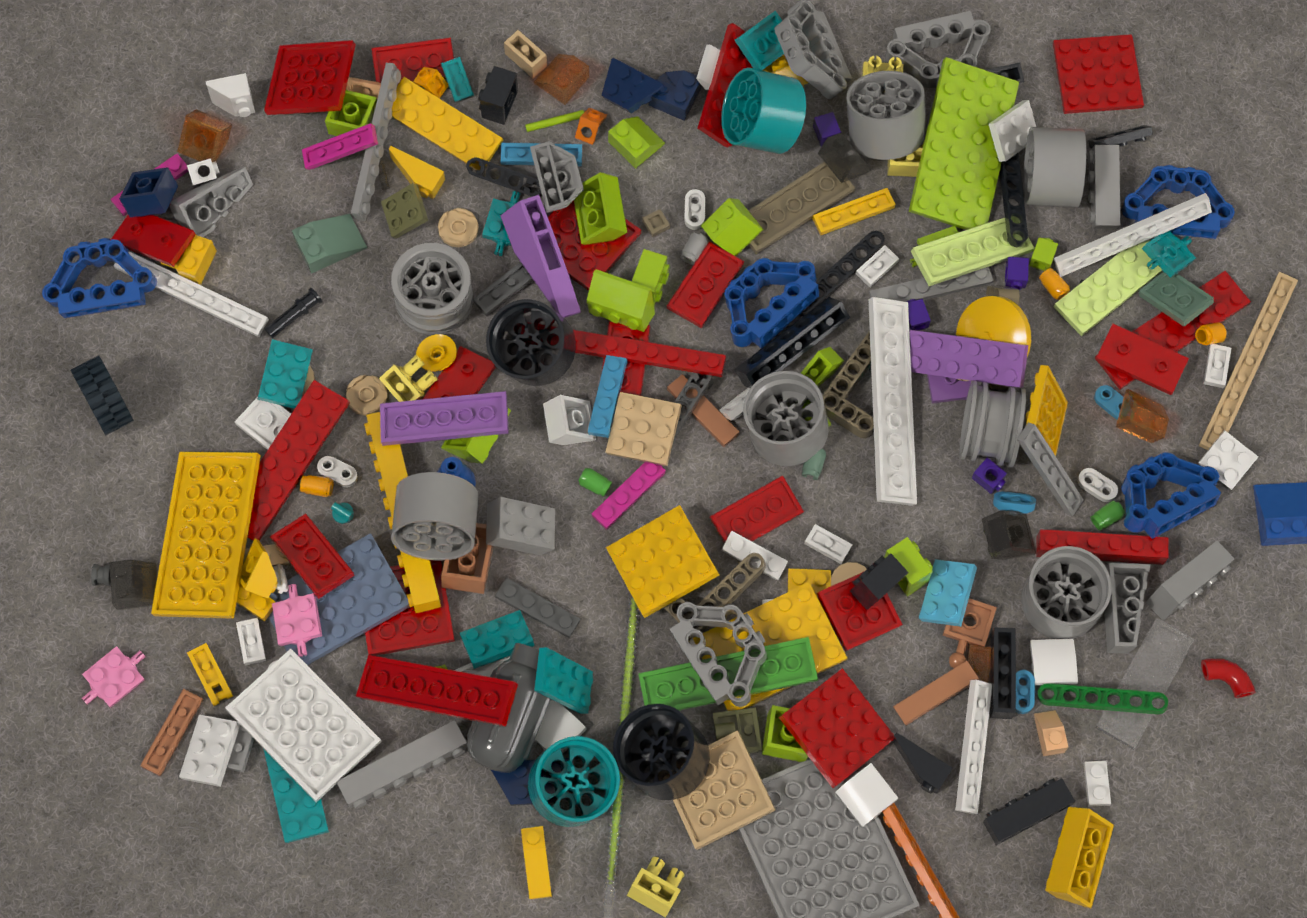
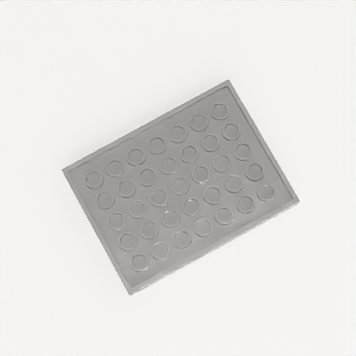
M811 759L762 779L776 810L738 830L778 918H895L920 906L879 817L877 816L862 828L835 793L857 774V770L834 788L830 786Z

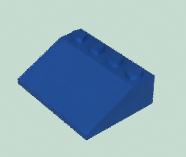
M1307 482L1253 485L1261 546L1307 544Z

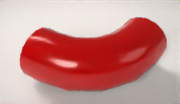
M1223 658L1201 661L1205 680H1222L1231 687L1234 698H1242L1256 693L1248 673L1237 663Z

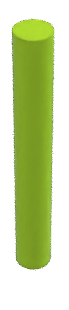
M580 110L525 124L527 132L577 120L580 119L584 111Z

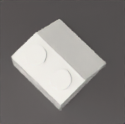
M246 73L206 81L211 101L216 106L235 117H247L251 113H255Z
M559 395L543 403L549 443L568 445L596 440V436L588 434L592 415L590 401Z

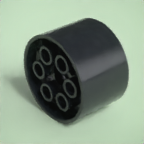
M522 299L505 305L494 315L488 326L486 347L490 359L501 372L525 385L543 386L558 380L570 368L575 356L576 340L570 324L563 316L540 301ZM531 312V324L527 323L525 313ZM541 321H545V328L538 330V324ZM556 321L558 327L550 331L551 326ZM525 326L524 334L518 335L519 327ZM505 332L513 335V340L503 339ZM554 336H558L559 342L556 345H551V339ZM532 340H533V341H535L538 345H535V344H534V345H530V346H529V345H528L527 343H525V342H526V341H532ZM518 345L517 354L512 355L511 349ZM553 349L559 350L557 355L552 353ZM552 356L551 364L545 365V358ZM515 359H519L513 369L508 366ZM532 360V367L529 370H525V363ZM538 364H540L542 370L539 373H537Z
M649 704L634 710L621 722L614 737L613 755L618 769L642 792L652 798L675 800L684 797L699 786L707 773L710 752L704 735L683 713L669 705ZM679 724L684 725L682 730L677 735L676 732ZM653 728L656 736H649L647 732ZM688 741V745L685 748H681L682 743ZM633 755H640L643 759L633 761ZM650 765V771L645 773V768ZM670 774V778L663 780L665 775Z

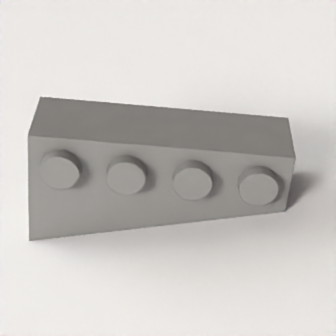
M1094 145L1088 152V182L1090 183L1088 199L1089 203H1091L1089 223H1092V229H1117L1120 226L1119 145Z
M1215 541L1161 584L1146 603L1164 621L1177 609L1182 610L1190 602V598H1197L1204 591L1202 588L1205 586L1209 588L1218 580L1216 577L1219 574L1224 576L1231 569L1229 565L1235 559L1218 541Z
M1109 563L1106 566L1112 583L1111 598L1104 611L1107 653L1128 654L1137 646L1141 623L1140 616L1144 606L1143 599L1151 564Z

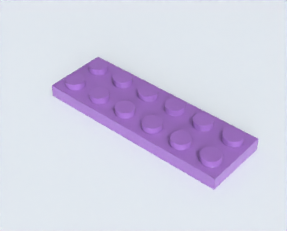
M910 330L911 372L1019 388L1024 386L1028 345Z
M506 391L380 404L381 444L386 446L509 434Z

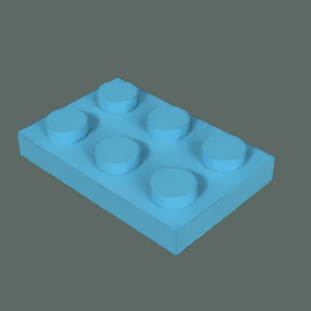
M935 559L919 619L923 622L961 627L977 570L976 565Z

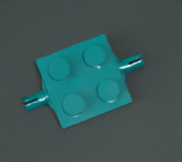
M516 191L512 192L510 202L493 198L482 238L497 243L495 255H498L499 252V256H502L504 247L511 246L501 215L519 201L521 195L519 192L517 194Z
M1167 231L1146 243L1142 250L1152 259L1147 263V266L1150 267L1149 269L1152 270L1159 266L1171 278L1190 265L1196 259L1187 248V245L1192 242L1191 238L1188 239L1189 236H1185L1180 240L1170 231Z

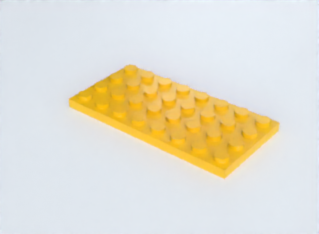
M179 452L151 611L153 616L234 619L261 455L258 453Z

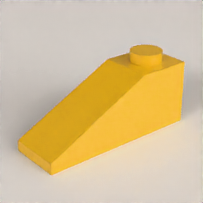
M390 146V158L410 184L418 185L422 197L434 199L445 181L444 171Z
M543 826L521 829L529 899L552 897Z

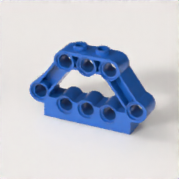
M1172 165L1153 168L1148 179L1134 193L1127 195L1121 208L1122 214L1126 218L1133 219L1137 223L1153 216V214L1169 209L1163 204L1145 206L1163 189H1170V191L1176 194L1190 191L1196 197L1206 193L1210 200L1212 213L1198 218L1201 222L1193 220L1170 230L1173 235L1216 239L1220 228H1225L1230 224L1235 213L1233 206L1224 200L1211 182L1209 173L1192 167L1176 168ZM1129 204L1135 205L1137 208H1132ZM1218 213L1224 214L1226 217H1221Z
M102 238L95 243L80 242L78 246L67 248L63 253V261L50 283L44 286L42 295L49 304L58 307L59 314L64 318L146 305L145 293L155 289L157 278L148 268L142 267L129 255L128 249L120 241ZM120 248L119 254L113 256V251ZM96 252H100L97 259H92ZM79 255V260L72 263L73 258ZM113 261L119 264L133 278V282L125 283L122 280H116L110 286L95 284L90 289L84 290L81 287H76L71 290L79 274L87 265L102 267L107 262ZM144 276H149L147 282L141 283V279ZM125 288V292L118 296V290ZM59 291L58 297L52 299V294ZM105 291L104 296L101 299H97V295ZM84 295L83 301L77 303L78 297Z
M762 258L753 265L748 266L737 279L732 280L724 294L727 308L731 312L732 324L730 330L733 343L738 347H746L754 342L762 349L819 297L818 284H816L814 265L809 261L793 263L771 261L768 258ZM770 284L786 285L781 295L772 297L769 306L766 309L758 310L755 314V319L750 323L747 322L745 305L748 299L757 297L763 286Z
M1168 452L1161 453L1156 457L1151 456L1144 463L1132 466L1128 470L1121 486V491L1125 495L1126 507L1124 526L1129 531L1135 533L1145 530L1153 539L1215 506L1221 495V492L1216 488L1220 478L1218 471L1210 466L1203 467L1179 459L1174 454ZM1158 481H1170L1187 487L1184 492H1174L1169 500L1157 501L1154 508L1150 510L1147 508L1145 488H1154Z

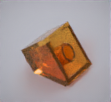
M558 54L537 77L534 84L566 105L590 77L589 66L574 55Z
M197 109L192 111L185 117L177 152L198 161L211 158L212 162H217L229 140L232 124Z
M1127 389L1116 427L1149 443L1165 438L1169 418L1163 405Z

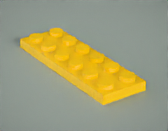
M403 77L396 89L397 97L392 106V118L464 163H467L468 160L474 157L489 162L504 141L502 137L409 79ZM479 161L471 164V167L475 170L481 169Z

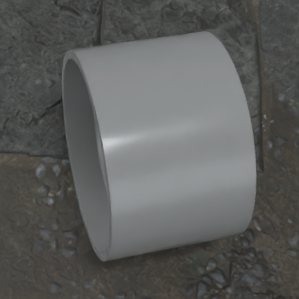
M878 71L857 79L850 86L846 97L849 139L857 152L873 159L890 160L907 156L923 144L926 137L925 94L922 84L916 78L899 71Z
M1030 127L1026 142L1023 172L1025 204L1079 207L1086 171V137L1084 130Z
M793 371L774 372L759 379L748 391L743 405L744 419L751 443L755 451L763 459L780 466H794L808 461L823 448L829 432L828 419L821 391L810 378ZM783 397V402L781 401L778 404L776 399ZM807 400L812 402L804 409H802L803 405ZM756 416H760L765 418L766 420H755ZM806 417H812L810 421L804 420ZM765 430H772V432L768 434L763 433Z
M425 472L404 478L396 487L391 534L393 544L400 551L408 555L427 560H451L468 554L475 544L479 498L477 489L467 480L446 473Z
M1073 546L1054 548L1043 554L1036 561L1024 583L1021 594L1023 612L1029 623L1045 636L1054 639L1078 638L1094 627L1109 604L1112 593L1111 578L1105 565L1091 552ZM1061 565L1068 566L1067 574L1062 575ZM1037 576L1043 581L1044 585L1034 582L1035 577ZM1048 576H1054L1057 582L1049 581ZM1070 578H1076L1079 583L1076 585L1071 583ZM1091 580L1094 586L1084 589V584ZM1065 590L1069 591L1067 596L1063 594ZM1043 593L1047 600H1040L1037 594ZM1081 596H1086L1089 599V603H1084ZM1088 609L1095 613L1090 617L1084 610ZM1047 612H1054L1057 615V618H1053L1052 616L1047 614ZM1069 613L1077 614L1079 620H1072L1069 617Z

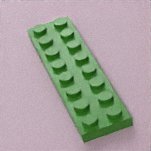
M809 637L764 646L767 659L760 665L750 692L753 695L818 681ZM754 649L750 652V656L758 657L761 651ZM744 651L717 656V665H721L726 669L730 685L734 683L745 654ZM712 658L701 660V662L708 663ZM691 663L639 673L644 705L665 704L677 710H684L716 703L697 672L691 666ZM719 672L714 674L713 680L720 681L724 674ZM742 689L737 690L734 693V697H743L745 691Z

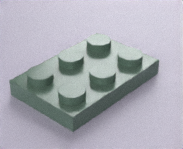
M1162 272L1139 290L1141 298L1182 326H1186L1214 303L1212 296L1179 274H1175L1170 278L1166 273Z

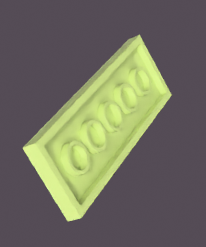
M1011 217L1013 222L1020 223L1019 218ZM1005 218L913 247L911 253L928 286H932L1007 261L1008 257L1025 255L1032 252L1034 246L1029 237L1022 247L1016 248L1011 246L1007 240ZM1013 234L1016 240H1023L1019 234Z
M1150 240L1121 251L1055 303L1054 308L1081 336L1163 272L1159 266L1152 270L1147 266V263L1152 259L1148 257L1142 248Z

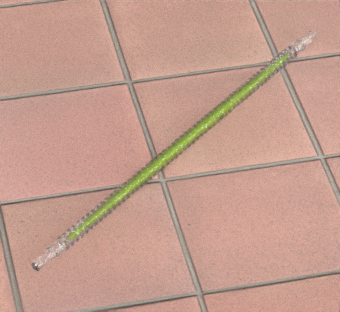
M642 521L637 522V529L646 523ZM632 595L628 597L631 601L628 602L630 607L627 609L630 613L627 614L629 619L626 621L629 625L626 626L628 631L625 633L628 637L625 638L627 643L624 645L626 656L623 657L625 668L622 669L624 672L622 678L624 680L621 681L623 686L620 688L623 692L620 693L622 698L619 701L622 704L619 705L621 711L618 713L621 717H618L620 721L617 724L618 727L631 713L629 711L632 709L630 703L633 702L630 698L633 697L631 691L634 690L632 687L634 681L632 679L635 678L633 675L635 669L633 667L636 666L634 663L636 657L634 655L637 654L635 648L638 647L635 643L638 642L636 636L639 634L636 631L639 630L637 624L640 622L637 619L640 618L638 614L640 610ZM620 770L618 794L610 806L613 810L610 811L612 817L609 820L612 822L609 824L611 829L608 832L611 835L608 836L610 842L607 843L609 849L606 850L609 852V855L606 856L608 861L605 863L608 865V868H605L607 874L604 875L607 880L604 881L606 887L603 888L605 891L603 918H612L613 905H615L614 892L617 891L614 886L618 884L615 881L618 878L616 872L619 871L616 868L619 865L617 860L620 858L617 856V853H620L618 847L621 846L618 843L621 840L619 834L622 833L619 828L622 827L620 821L623 819L620 816L623 815L621 811L624 808L622 796L625 795L623 792L625 786L623 784L626 783L624 780L625 776Z

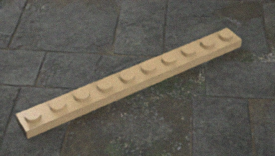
M1281 272L1277 274L1199 443L1200 447L1208 450L1224 430L1229 432L1298 282L1297 279Z

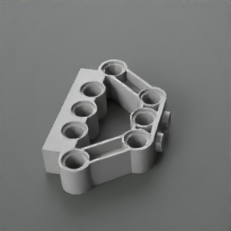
M799 0L788 10V16L775 27V33L791 70L796 75L804 78L818 89L825 98L830 100L847 87V83L852 77L824 12L816 11L814 5L809 0Z
M971 11L894 28L893 40L887 45L885 58L887 62L892 57H894V61H896V57L900 58L902 64H904L903 70L916 78L923 87H937L943 59L940 63L934 64L926 61L916 53L922 51L924 47L938 48L945 42L956 44L961 39L969 37L963 54L959 59L955 60L976 67L978 55L982 46L988 41L991 28L989 23L984 20L974 21Z
M691 602L682 603L677 609V617L680 623L670 628L682 652L690 661L691 666L697 672L717 705L727 699H730L738 707L747 705L751 700L750 691L760 665L767 659V653L763 645L766 642L760 631L755 633L751 627L754 623L748 613L743 614L735 605L713 607L696 606ZM686 612H694L691 619L683 618ZM730 614L737 615V619L733 622L726 620ZM694 626L727 627L733 630L736 644L745 648V654L733 684L730 685L726 669L721 665H717V657L714 651L706 647L703 634L699 630L694 629ZM741 632H748L749 636L746 639L741 640L738 638ZM694 637L700 638V642L697 645H691L690 640ZM754 649L761 651L758 657H751L750 652ZM704 655L712 656L711 661L708 663L701 662V659ZM718 672L724 674L720 681L713 680L714 674ZM742 689L745 691L743 697H734V693L737 690Z

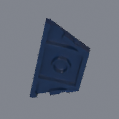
M612 58L601 96L632 114L641 105L651 101L652 95L658 91L663 93L667 87L629 65Z
M524 760L520 767L510 773L491 770L511 806L533 804L529 795L528 779L530 770L536 760ZM552 762L551 769L554 772H561L560 763ZM541 770L540 777L551 778L548 772ZM546 783L545 791L553 794L555 792L554 785ZM555 796L547 800L548 804L555 803L557 798Z

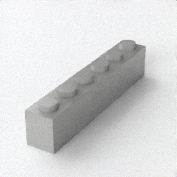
M454 720L338 780L337 784L349 808L354 807L358 809L367 804L366 800L372 797L377 799L385 795L387 789L393 786L394 788L403 786L406 783V779L412 776L414 778L422 776L426 773L427 768L431 766L436 768L446 762L445 759L450 756L458 757L465 753L468 745Z

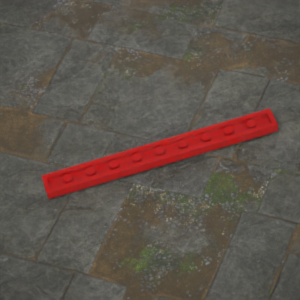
M538 324V330L544 329L545 325ZM522 326L521 334H524L525 326ZM573 330L576 340L575 353L606 358V355L627 358V362L722 377L726 355ZM554 336L551 339V345H556L559 342L558 336ZM532 340V341H526V342H525V343H527L528 345H534V344H535V345H538V344H537L535 341H533V340Z

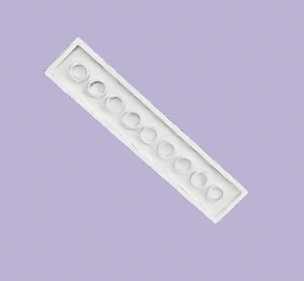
M872 297L868 300L877 502L913 506L917 504L908 302Z

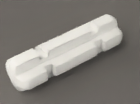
M283 565L273 566L278 582L276 588L278 593L287 592L289 587Z

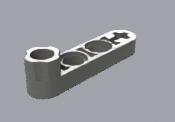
M693 373L674 401V403H679L687 409L684 415L679 416L678 421L680 422L677 424L675 437L679 434L706 390L712 387L713 379L711 375ZM702 376L707 377V379H704V378H703V379L701 380V382L699 383V380H700L699 378H700V377H702ZM695 389L698 394L695 398H688L686 396L687 391Z

